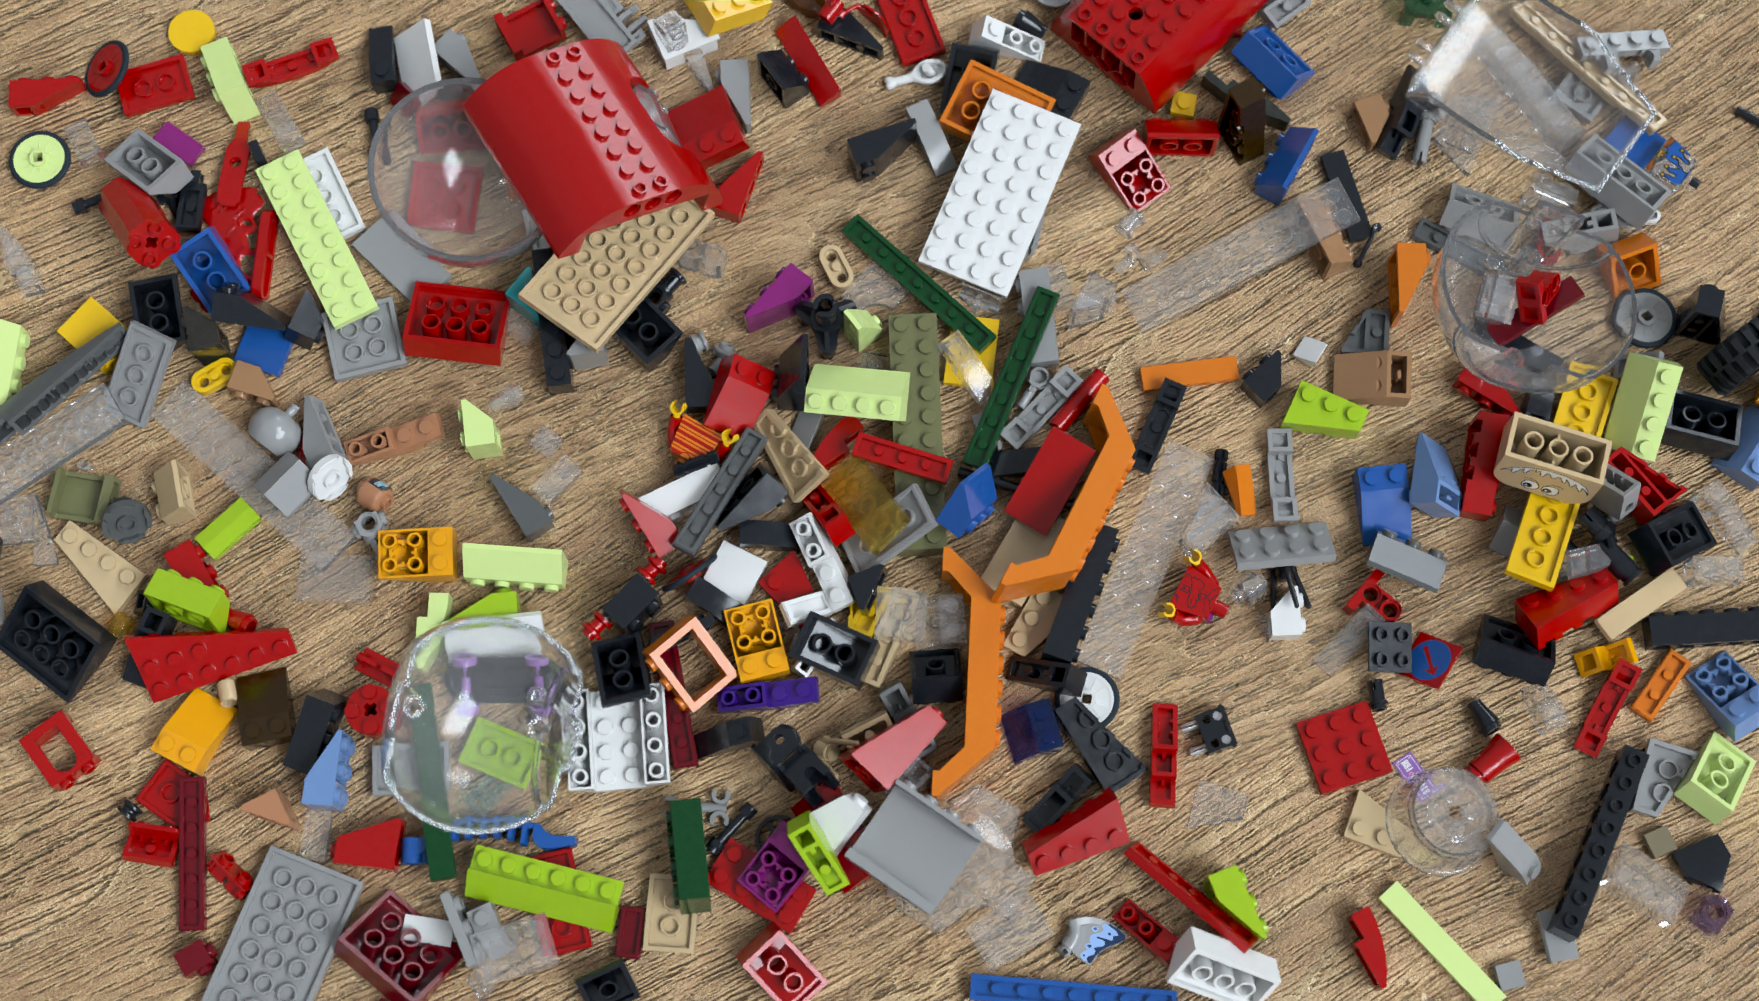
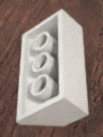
M1190 926L1176 942L1166 981L1216 1001H1264L1281 983V978L1275 958L1251 949L1243 953L1230 941Z

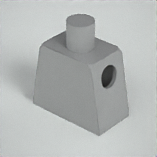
M1608 464L1604 484L1591 499L1595 507L1607 513L1608 520L1613 522L1619 521L1636 508L1641 483Z

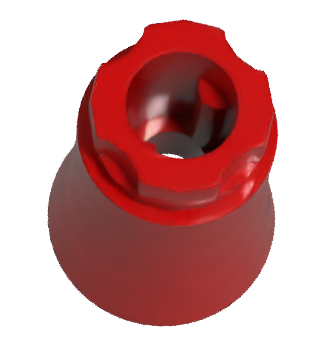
M1496 733L1488 745L1469 762V765L1462 772L1475 787L1480 789L1485 783L1491 782L1508 767L1519 762L1521 758L1514 747L1504 737Z

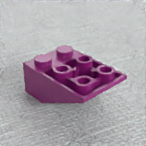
M792 263L786 268L782 267L775 276L776 280L771 285L768 284L762 289L760 298L756 303H750L745 309L746 331L752 333L796 315L798 303L802 301L810 302L814 297L813 279Z
M791 818L782 820L737 879L740 884L775 913L811 873L787 836V822L792 820Z

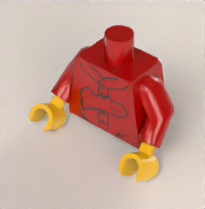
M1190 548L1189 551L1192 552V559L1184 556L1183 560L1186 563L1192 564V566H1188L1171 602L1160 603V605L1165 607V612H1158L1157 614L1161 618L1167 617L1170 621L1181 627L1205 623L1210 613L1224 619L1230 607L1217 600L1222 588L1219 586V581L1210 567L1202 559L1201 552Z

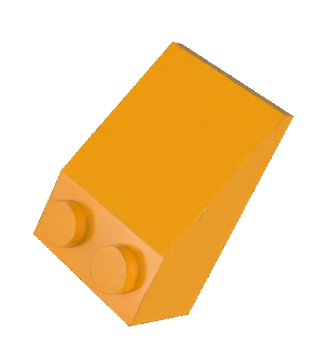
M196 688L164 725L150 750L202 776L235 720L238 709L235 707H222L220 699Z

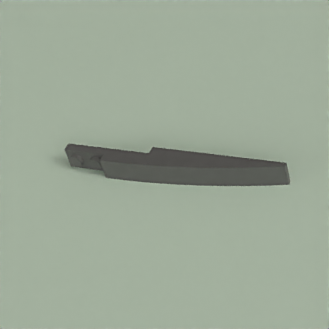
M118 322L52 366L0 406V447L17 432L21 436L27 433L117 355L121 350L127 330Z

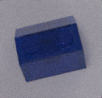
M1050 698L1025 704L1001 715V722L1014 764L1063 750L1064 743Z

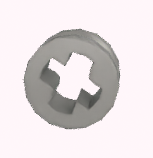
M701 330L698 331L697 335H690L699 355L702 354V350H710Z

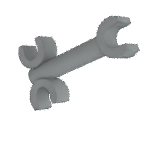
M713 789L711 797L714 803L701 802L702 812L713 813L710 817L711 826H715V819L721 816L724 818V826L727 827L729 825V817L726 813L727 803L731 799L730 791L726 790L725 798L719 800L716 797L717 791ZM673 796L665 797L666 802L677 800Z

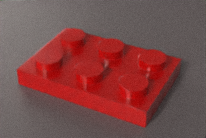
M183 54L127 69L122 82L118 86L124 113L127 118L196 99L187 62Z

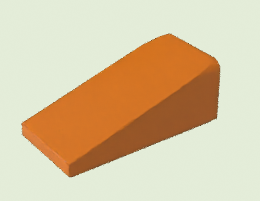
M1235 465L1223 471V476L1238 517L1255 516L1256 507L1250 465Z

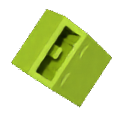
M1237 865L1211 874L1202 880L1208 898L1258 939L1256 943L1267 938V924L1263 917L1259 918L1256 912L1258 904L1253 893H1248L1245 886L1248 880L1243 869L1239 870Z

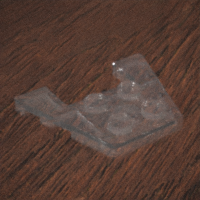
M28 494L0 498V537L4 540L3 546L34 543V566L59 565V559L39 496Z

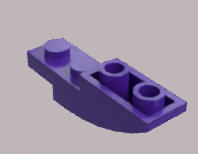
M814 676L769 683L763 681L726 686L717 693L718 712L767 711L820 703L818 678Z

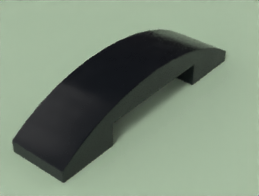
M1165 377L1135 445L1136 450L1132 456L1135 459V463L1132 466L1133 469L1147 475L1150 474L1188 388L1187 386Z

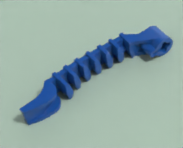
M495 819L489 822L480 820V822L465 821V823L451 822L450 824L452 843H459V832H465V841H473V831H479V839L487 840L488 830H493L492 839L501 840L502 830H507L506 841L515 842L516 830H521L519 844L521 847H528L531 830L533 831L532 838L534 843L546 851L574 847L578 845L579 840L576 839V836L551 835L539 823H531L528 820L518 822L509 819V821ZM424 837L402 838V865H428Z

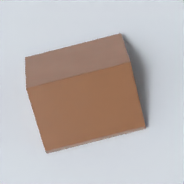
M276 788L242 804L240 810L254 817L300 832L301 825L288 796Z

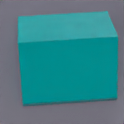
M526 267L505 292V295L515 312L537 328H540L539 313L518 298V294L534 277L532 267Z

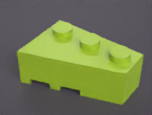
M1302 380L1279 429L1291 428L1292 431H1300L1305 434L1317 433L1324 434V436L1355 439L1364 424L1369 409Z

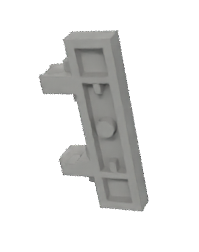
M1663 29L1579 34L1575 40L1582 59L1597 58L1601 60L1605 72H1612L1619 65L1618 57L1638 55L1642 56L1647 69H1656L1662 60L1660 54H1667L1671 48Z

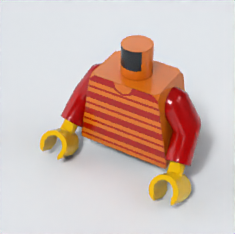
M677 399L670 405L672 414L670 415L667 427V445L670 448L671 455L677 459L675 464L680 462L683 464L685 463L684 461L702 454L707 455L706 453L712 450L718 452L720 457L719 463L723 462L731 449V443L737 442L739 435L736 434L730 439L729 432L731 428L723 431L721 435L714 430L702 426V423L686 414L682 418L681 414L687 409V404L683 403L682 410L676 408Z

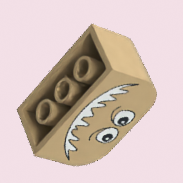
M1514 412L1503 429L1494 468V476L1506 485L1554 500L1573 504L1585 503L1590 501L1604 484L1613 441Z

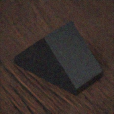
M882 564L848 576L857 604L864 616H868L888 574L885 566Z

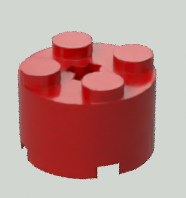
M367 684L355 690L349 697L344 709L349 725L366 738L387 737L396 730L400 723L401 716L398 700L388 690L378 685ZM371 709L377 711L375 716L370 713Z

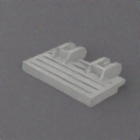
M557 0L589 39L601 38L616 41L628 53L647 37L641 29L648 21L646 16L639 17L628 28L624 25L639 10L636 4H633L617 17V14L624 9L618 0Z

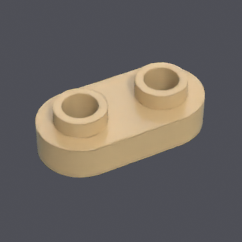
M836 245L824 246L819 253V260L831 285L840 291L849 289L853 284L854 275L842 250ZM833 256L836 259L833 262H829L827 258ZM841 276L846 278L844 282H839L837 279Z

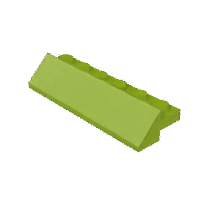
M476 844L470 868H467L464 896L612 934L625 882Z

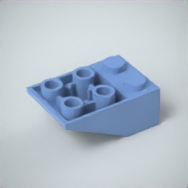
M1421 432L1418 434V441L1415 444L1416 456L1412 467L1413 478L1409 490V503L1433 518L1460 517L1462 491L1447 450Z
M1723 651L1685 675V679L1714 721L1734 742L1759 727V683L1726 651Z
M343 730L336 732L305 777L301 804L312 810L343 813V807L348 804L349 793L346 791V785L352 776V767L349 766L350 756H354L355 741Z

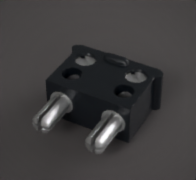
M1219 704L1215 709L1195 715L1194 721L1180 725L1182 733L1198 728L1204 744L1189 749L1191 757L1205 752L1209 756L1229 748L1236 749L1238 743L1222 704ZM1208 718L1210 723L1205 724L1202 719ZM1216 741L1219 746L1216 748L1212 747L1211 742Z

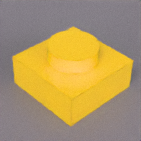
M1178 91L1172 97L1169 116L1192 120L1197 95Z

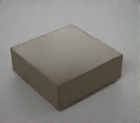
M1666 825L1641 836L1652 859L1678 849Z

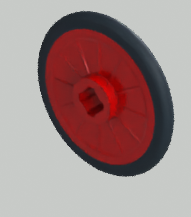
M113 40L105 43L90 60L86 71L85 83L88 92L92 96L98 98L105 97L112 93L122 82L129 64V52L123 42Z
M711 554L697 563L693 562L678 572L679 575L662 587V591L668 592L684 582L686 584L698 577L702 570L712 564L717 559V555Z

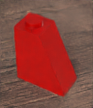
M396 818L338 836L336 843H333L330 855L333 858V863L343 866L398 872L406 821Z

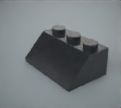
M172 273L129 282L128 287L133 320L177 340L173 352L187 343L177 274Z
M646 296L612 336L650 373L668 357L683 332Z
M1483 614L1473 647L1472 663L1477 664L1483 669L1489 668L1501 672L1505 676H1513L1525 680L1529 684L1545 687L1556 664V641L1553 639L1545 643L1546 647L1538 651L1518 624Z

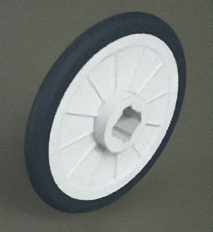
M1093 667L1079 668L1087 673V678L1081 697L1076 698L1082 703L1085 694L1092 696L1089 705L1082 704L1105 727L1114 719L1119 709L1120 695L1117 685L1107 673ZM1055 693V708L1061 706L1074 696Z

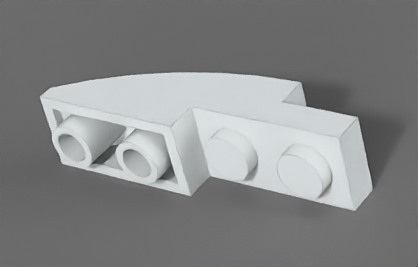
M809 512L789 523L809 568H813L832 611L837 613L857 602L848 582L849 575L835 548L813 514Z

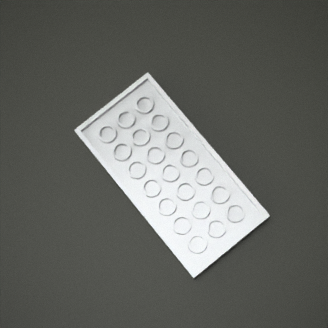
M993 89L918 263L964 282L966 281L988 291L990 290V292H995V294H1000V296L1002 295L1003 298L1007 299L1081 128V124Z

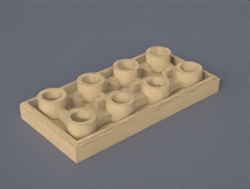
M1058 517L1048 535L1045 536L1015 519L981 578L995 591L1011 562L1018 565L1047 556L1065 520ZM1027 597L1010 600L1009 602L1022 608Z

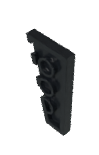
M1076 697L1071 698L1053 710L1102 791L1110 786L1112 791L1116 792L1149 770Z

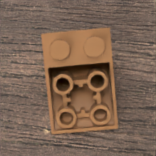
M1384 350L1334 355L1333 394L1358 404L1405 407L1410 401L1412 352Z

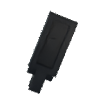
M191 170L194 178L181 189L175 228L179 233L201 232L208 192L201 170Z

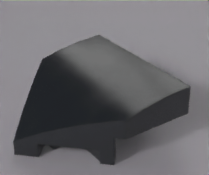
M1718 834L1672 853L1671 858L1684 878L1689 879L1687 884H1697L1713 889L1712 892L1721 893L1731 854Z

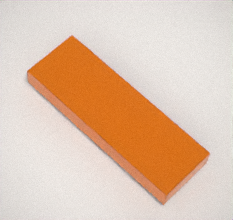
M1670 648L1628 709L1648 723H1651L1692 662Z

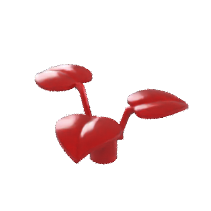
M827 0L817 13L821 20L831 26L838 17L843 19L846 14L857 9L862 16L882 32L884 39L888 35L889 29L885 19L866 4L856 3L843 11L844 4L840 0Z

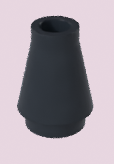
M1023 9L1019 11L1012 24L1017 29L1042 39L1048 28L1029 10L1024 11Z
M1480 698L1472 701L1467 706L1478 732L1482 733L1484 737L1494 734L1502 727L1499 723L1500 719Z

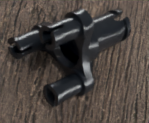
M821 294L815 298L813 303L802 301L796 306V316L800 325L804 327L809 326L812 329L817 340L818 350L824 360H827V357H829V360L835 357L838 337L841 329L844 327L843 311L846 309L857 310V306L852 300L845 299L837 303L830 294Z
M1594 505L1582 515L1577 522L1593 536V540L1584 549H1579L1569 539L1565 551V556L1569 559L1568 562L1573 567L1599 561L1615 578L1621 580L1626 587L1643 569L1641 567L1638 568L1636 566L1637 563L1616 544L1619 541L1616 538L1617 525L1612 520L1606 519Z

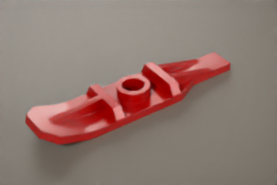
M238 122L235 139L226 148L216 199L221 206L236 207L241 202L244 179L251 153L247 143L250 122ZM234 163H241L238 167H232Z

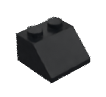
M781 49L762 51L757 54L759 75L785 109L809 94V80L803 72L799 73L795 68L796 64L789 54L786 56Z
M958 648L909 651L913 704L927 705L930 703L963 701L962 671Z

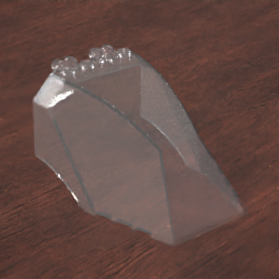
M1445 0L1443 5L1457 15L1451 20L1444 13L1436 12L1434 17L1448 27L1434 47L1420 38L1415 41L1417 47L1428 53L1425 59L1418 56L1414 51L1409 50L1406 56L1418 64L1419 67L1411 77L1405 97L1423 111L1511 157L1599 193L1657 115L1656 110L1642 91H1639L1631 81V76L1628 72H1625L1617 62L1614 53H1611L1603 43L1602 37L1582 20H1578L1548 0H1467L1462 8L1451 0Z

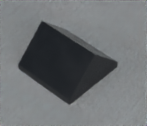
M623 958L574 980L584 1001H633L641 997L627 962Z

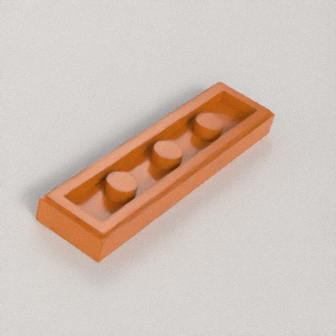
M1236 356L1146 366L1139 369L1143 393L1159 391L1165 377L1187 387L1235 382L1240 379Z

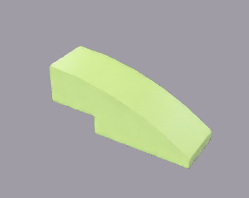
M429 592L427 617L417 616L413 666L417 670L425 668L443 639L441 622L450 619L453 597L449 593Z

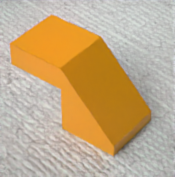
M1625 638L1606 646L1593 647L1573 654L1581 678L1611 671L1619 658L1631 664L1639 662L1631 638Z

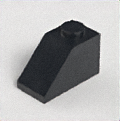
M305 291L283 338L307 350H311L314 343L319 344L325 332L321 330L324 320L310 291Z

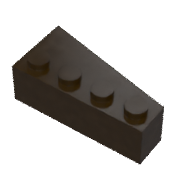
M1255 77L1228 90L1217 123L1221 137L1239 166L1264 154L1266 90L1261 83L1257 82Z

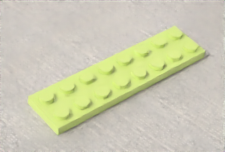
M297 149L255 169L335 330L379 310L380 308L300 151Z

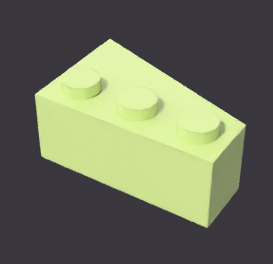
M227 36L200 47L203 53V57L200 60L205 71L209 70L206 73L207 79L211 87L215 86L214 89H211L217 103L222 101L234 125L260 115V111L252 98L253 94L247 86L238 58Z

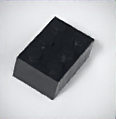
M1677 389L1660 444L1729 461L1739 447L1743 406Z

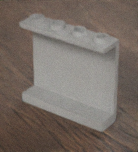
M897 779L894 788L854 846L850 847L844 856L854 865L931 917L983 841V837L979 835L982 831L971 823H968L966 826L958 820L960 816L951 809L947 808L944 811L938 807L937 804L939 802L926 793L925 796H922L916 792L918 787L907 779L903 782Z

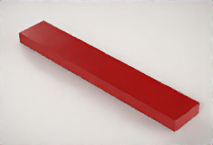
M1137 841L1124 853L1126 857L1243 953H1246L1257 942L1258 939L1140 842Z

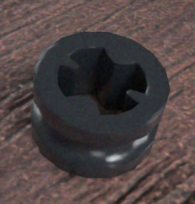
M125 798L123 800L124 805L118 806L117 809L127 818L136 822V816L142 814L143 811Z

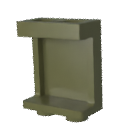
M57 467L56 473L51 478L52 489L50 497L48 496L45 501L46 514L56 520H70L74 523L101 527L100 518L102 513L111 505L112 501L118 498L122 481L115 475L105 474V477L71 472L62 467Z

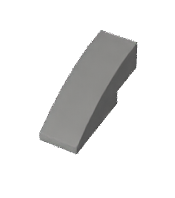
M928 99L907 107L906 117L908 120L916 119V141L935 177L938 178L956 170L957 165Z

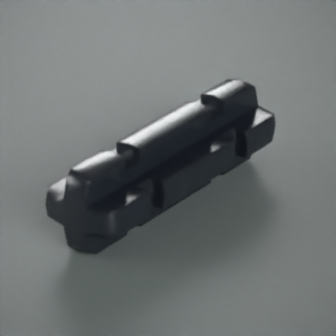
M1216 449L1214 456L1213 484L1211 485L1210 493L1217 497L1223 496L1225 491V485L1223 484L1226 481L1223 471L1227 470L1228 463L1226 462L1229 455L1226 449Z
M712 450L707 452V455L702 454L684 461L685 463L683 464L680 462L673 465L672 470L675 477L679 478L686 475L687 472L690 474L706 468L708 464L714 465L719 463L720 457L718 452Z

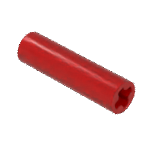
M1095 368L1050 419V426L1052 428L1055 426L1066 432L1094 400L1102 383L1107 385L1110 381L1108 376Z

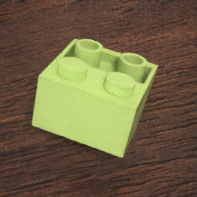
M466 399L461 400V408H458V418L464 431L460 432L462 446H465L466 453H470L473 460L503 456L500 432L493 419Z

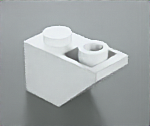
M1298 586L1294 587L1299 608L1294 607L1289 590L1267 615L1269 641L1299 639L1303 635L1302 632H1305L1306 622L1305 618L1301 617L1300 608H1303V594L1299 593Z

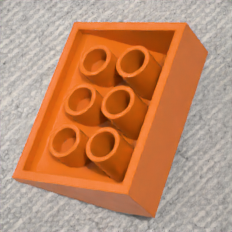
M971 59L939 120L942 131L969 143L993 89L1050 112L1056 99Z

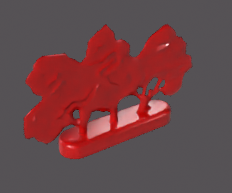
M243 188L241 202L236 207L221 206L216 200V191L206 198L203 219L209 227H215L239 267L244 256L254 255L252 274H245L244 272L243 274L248 283L251 282L250 291L267 301L270 294L279 225L278 215L275 210H264L260 215L259 225L253 220L254 216L264 204V200L257 194L256 188ZM243 222H250V226L243 225ZM258 231L256 249H250L247 236ZM191 289L190 295L192 298L200 303L201 308L206 313H209L195 291Z

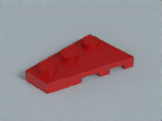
M795 550L789 553L758 582V585L778 606L781 602L814 593ZM804 623L797 626L802 629Z

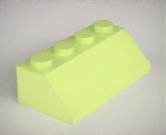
M0 319V406L22 389L21 373L26 367L25 352L26 348L30 345V335L27 330L19 324Z
M1629 351L1603 437L1613 441L1611 449L1617 450L1623 447L1641 459L1655 462L1683 371V367L1679 363Z
M814 364L806 386L804 412L906 421L910 372Z
M463 543L462 545L463 577L467 583H470V586L485 587V584H492L498 589L519 586V589L524 591L544 588L545 592L557 593L559 589L565 590L568 559L563 550Z

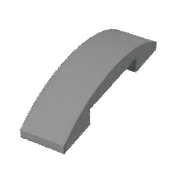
M1065 364L1049 381L1044 390L1018 417H1015L1003 429L1001 437L1015 449H1020L1056 414L1083 383V379Z
M1291 428L1266 430L1267 478L1273 522L1299 521L1297 497H1295Z

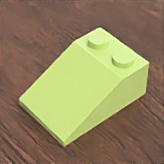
M1714 731L1699 751L1697 758L1691 763L1683 779L1680 780L1674 795L1716 825L1734 811L1756 761Z

